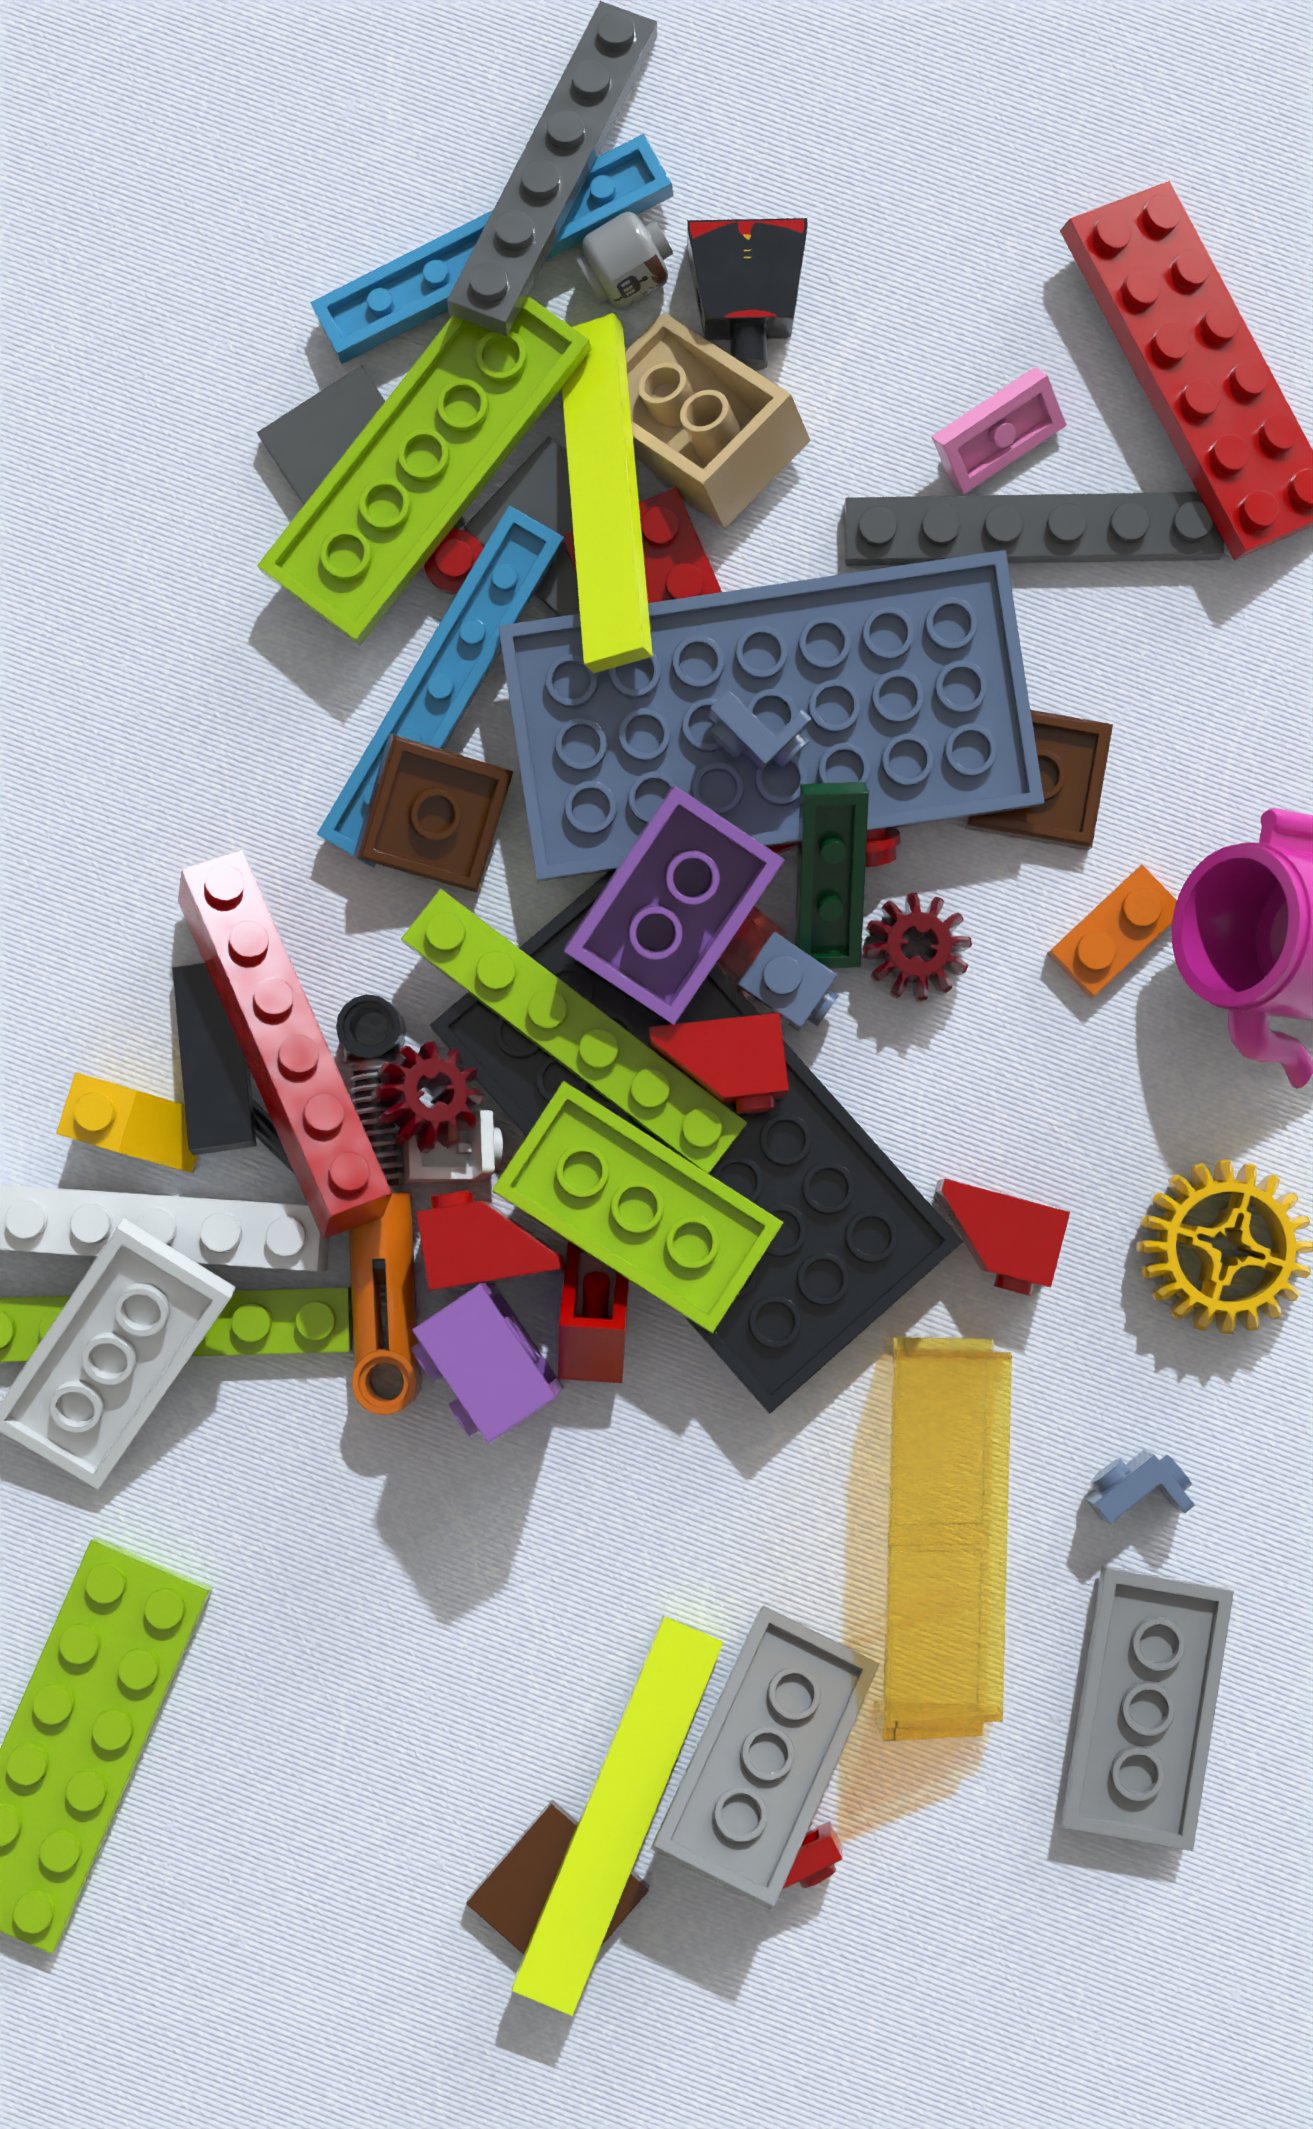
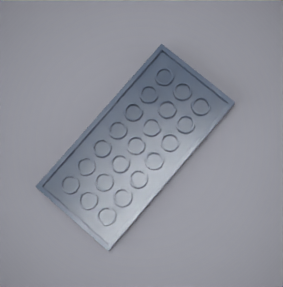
M1006 550L648 603L653 657L593 673L584 665L580 614L498 626L537 882L616 870L670 788L674 785L766 847L798 843L800 784L865 782L869 791L867 831L1037 807L1045 803ZM730 690L774 736L803 709L812 718L809 726L802 732L810 741L785 767L782 768L774 760L761 771L744 752L737 758H734L713 738L709 730L715 723L708 717L710 707Z

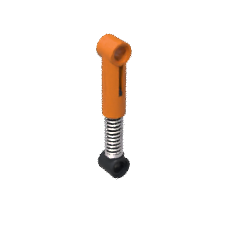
M366 994L354 997L343 1006L337 1018L336 1030L339 1041L344 1046V1062L349 1063L348 1065L350 1066L348 1069L351 1072L349 1082L355 1085V1088L349 1091L351 1095L356 1096V1099L352 1100L353 1105L356 1107V1112L392 1195L382 1218L349 1230L355 1365L352 1388L354 1397L363 1408L373 1414L389 1415L401 1411L414 1402L421 1390L422 1374L419 1362L411 1349L418 1344V1338L412 1331V1329L417 1327L411 1193H404L403 1190H400L404 1186L398 1183V1178H402L403 1174L397 1172V1167L402 1166L403 1163L397 1161V1155H401L403 1152L396 1149L394 1140L400 1127H395V1122L388 1127L377 1126V1118L389 1108L388 1106L373 1102L371 1100V1093L377 1087L385 1085L378 1077L377 1072L385 1062L396 1063L395 1054L405 1043L407 1030L404 1018L390 1002L380 996ZM369 1013L383 1014L388 1023L385 1038L376 1045H361L356 1036V1026L359 1020ZM386 1284L389 1348H383L380 1285ZM381 1363H389L396 1366L403 1375V1390L396 1398H383L372 1387V1373Z

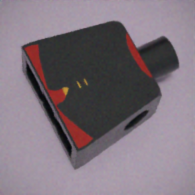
M807 218L687 220V254L704 338L709 340H730L731 356L754 371L765 369L768 366V339H785L792 335L807 236Z

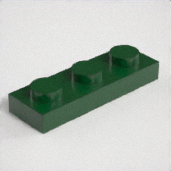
M865 782L800 784L795 946L827 968L861 967L869 791Z

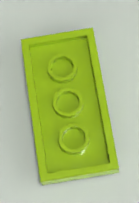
M565 1081L562 1082L492 1189L493 1193L711 1334L784 1223Z

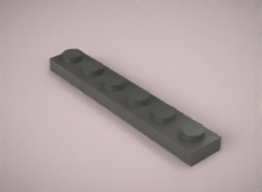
M602 1L599 2L447 299L449 315L504 336L508 335L657 39V21Z
M1198 492L845 497L844 502L845 566L907 565L1006 550L1008 563L1219 560L1224 554V541Z

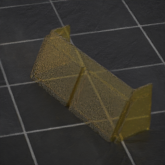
M886 1334L884 1353L892 1356L893 1362L883 1701H874L875 1725L882 1741L984 1735V1722L1003 1721L1012 1352L993 1350L994 1339Z

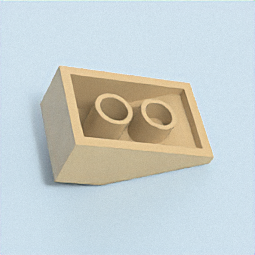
M664 312L625 351L635 456L671 489L677 487L684 501L723 528H726L811 441L793 397L789 392Z

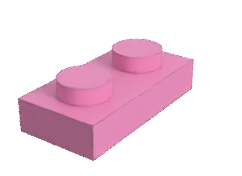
M1034 367L931 437L952 486L965 495L1067 425L1048 376Z

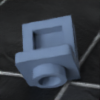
M730 690L710 707L708 717L715 723L709 730L713 738L734 758H737L744 752L761 771L774 760L782 768L785 767L810 741L802 732L809 726L812 718L803 709L774 736Z
M775 931L737 984L739 988L772 1011L780 1013V1016L789 1022L788 1025L797 1031L801 1029L806 1020L818 1026L839 996L829 989L837 974Z
M1145 1450L1141 1451L1127 1464L1119 1458L1103 1468L1091 1480L1095 1490L1084 1498L1096 1514L1110 1525L1156 1487L1176 1510L1184 1514L1195 1506L1184 1492L1192 1483L1177 1463L1167 1454L1159 1460L1154 1454Z

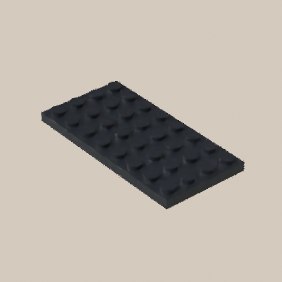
M616 870L608 871L519 949L650 1048L649 1027L671 1025L672 1023L564 952V947ZM715 964L675 1024L761 1014ZM466 993L430 1024L433 1032L449 1050L459 1049V1061L466 1069H478L476 1081L525 1137L528 1136L562 1082L565 1081L669 1148L469 993ZM784 1040L783 1046L789 1088L786 1097L774 1099V1110L759 1113L738 1114L736 1104L725 1105L746 1121L747 1125L709 1174L784 1223L712 1334L683 1316L768 1414H771L963 1243V1240Z

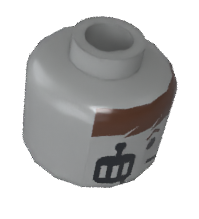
M624 212L588 233L583 238L582 250L584 255L576 259L600 304L610 300L618 308H627L666 284L668 270L663 260L674 253L656 220L644 226L637 215L632 212Z

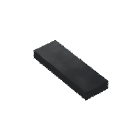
M205 963L172 967L189 1151L193 1155L256 1147L249 1066Z

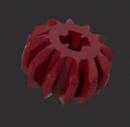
M909 893L905 900V916L896 904L888 901L882 906L881 910L890 926L880 921H869L866 932L884 943L865 946L862 949V956L864 959L869 960L884 959L885 963L878 966L870 974V978L874 983L882 981L890 973L897 977L890 989L891 997L898 999L905 991L907 983L912 982L913 995L916 1002H925L928 999L929 993L928 979L941 994H946L952 989V984L944 970L957 975H963L966 972L968 964L963 959L950 953L969 949L972 946V940L967 936L951 937L950 932L956 929L964 920L959 912L952 914L944 922L937 918L943 908L944 900L942 898L934 897L925 913L921 912L918 894ZM909 933L914 940H919L925 936L931 943L925 955L930 956L931 960L924 962L918 955L907 959L902 950L907 945L908 940L902 939V936Z
M434 1041L425 1042L420 1047L418 1054L410 1046L402 1047L395 1054L396 1063L385 1062L377 1072L378 1077L385 1085L379 1086L372 1091L371 1100L389 1108L377 1118V1126L388 1127L395 1122L400 1127L395 1135V1144L403 1146L415 1135L420 1153L432 1151L437 1141L449 1149L460 1142L459 1131L469 1132L478 1122V1119L470 1109L476 1108L483 1103L484 1094L467 1088V1085L478 1076V1069L467 1068L460 1072L455 1066L460 1060L459 1049H451L440 1059L438 1048ZM424 1087L430 1089L435 1094V1097L430 1100V1103L434 1104L431 1108L424 1105L419 1099L425 1094L424 1091H420Z

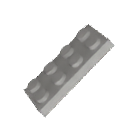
M1101 1566L1060 1821L1064 1829L1193 1851L1234 1595L1232 1589Z
M763 1605L758 1611L650 1849L768 1909L775 1907L880 1663Z

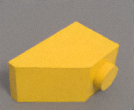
M75 1072L56 1134L135 1158L194 1173L199 1155H193L189 1151L184 1104Z

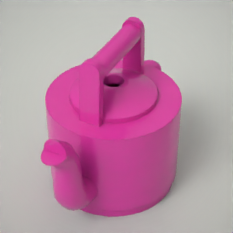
M1270 808L1261 816L1262 827L1259 843L1248 842L1223 847L1207 856L1191 872L1180 891L1175 905L1172 920V947L1180 974L1191 990L1209 1003L1228 1010V1031L1231 1042L1244 1057L1257 1062L1281 1063L1290 1084L1298 1089L1305 1086L1313 1074L1311 1055L1297 1038L1280 1031L1271 1030L1269 1027V1016L1313 1020V815L1280 808Z

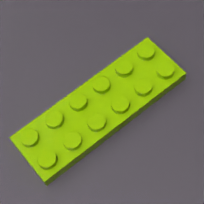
M527 296L507 336L452 316L258 563L257 567L259 570L361 646L592 350L590 340L529 296Z
M97 1537L91 1539L0 1748V1931L51 1954L60 1944L213 1589L211 1586Z

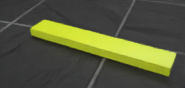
M614 313L572 327L590 340L592 350L562 387L584 665L593 673L653 657L623 324Z
M662 1616L511 1985V1991L573 2016L724 1641Z

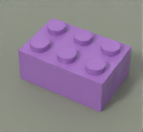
M674 785L670 788L564 947V952L674 1025L785 859Z
M494 1282L477 1285L412 1329L420 1341L411 1348L416 1359L432 1381L442 1376L457 1397L449 1406L462 1428L471 1438L481 1432L487 1443H490L552 1401L564 1388Z

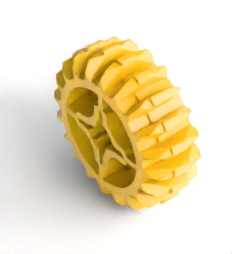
M1230 1160L1217 1161L1214 1168V1181L1208 1168L1203 1163L1193 1165L1191 1167L1193 1187L1179 1174L1168 1179L1169 1186L1177 1198L1173 1200L1163 1193H1154L1151 1197V1202L1164 1213L1162 1219L1147 1215L1142 1216L1140 1220V1225L1145 1229L1157 1231L1156 1240H1143L1136 1244L1138 1252L1156 1253L1157 1263L1143 1266L1140 1269L1142 1277L1153 1278L1162 1275L1165 1280L1155 1287L1152 1292L1153 1298L1156 1301H1163L1174 1294L1178 1295L1171 1306L1170 1315L1175 1319H1182L1195 1307L1193 1327L1203 1331L1207 1330L1210 1326L1214 1314L1216 1315L1217 1328L1221 1334L1233 1333L1236 1326V1314L1246 1330H1256L1259 1328L1257 1307L1269 1319H1278L1282 1312L1274 1296L1277 1294L1285 1300L1296 1301L1300 1293L1293 1285L1287 1282L1289 1276L1308 1278L1311 1273V1269L1306 1265L1295 1263L1296 1253L1313 1252V1242L1307 1240L1296 1241L1294 1231L1305 1229L1310 1225L1308 1216L1289 1218L1286 1214L1298 1202L1296 1194L1286 1193L1275 1200L1272 1196L1278 1189L1280 1182L1276 1175H1267L1256 1187L1257 1166L1251 1163L1244 1164L1238 1171L1236 1179H1234V1170ZM1216 1193L1230 1194L1227 1207L1220 1209L1215 1222L1209 1227L1204 1228L1182 1223L1188 1211L1202 1199ZM1249 1203L1258 1210L1267 1223L1272 1239V1252L1270 1249L1256 1243L1251 1237L1249 1224L1252 1214L1247 1211ZM1225 1228H1227V1231L1230 1232L1228 1242L1237 1246V1250L1249 1253L1252 1257H1224L1225 1265H1222L1220 1262L1221 1251L1213 1248L1211 1243L1199 1240L1197 1237H1226ZM1176 1241L1180 1242V1245L1194 1250L1200 1259L1201 1271L1199 1280L1203 1281L1200 1291L1187 1280L1181 1270L1177 1258ZM1248 1266L1267 1271L1260 1283L1250 1292L1232 1300L1219 1301L1223 1286H1230L1235 1272L1241 1267Z

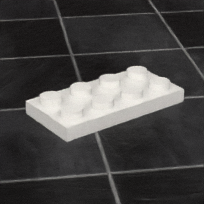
M123 1218L1 1400L0 1432L99 1490L229 1302L236 1287Z

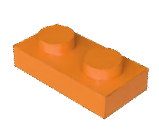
M1141 864L1047 954L1091 999L1172 924L1177 900Z

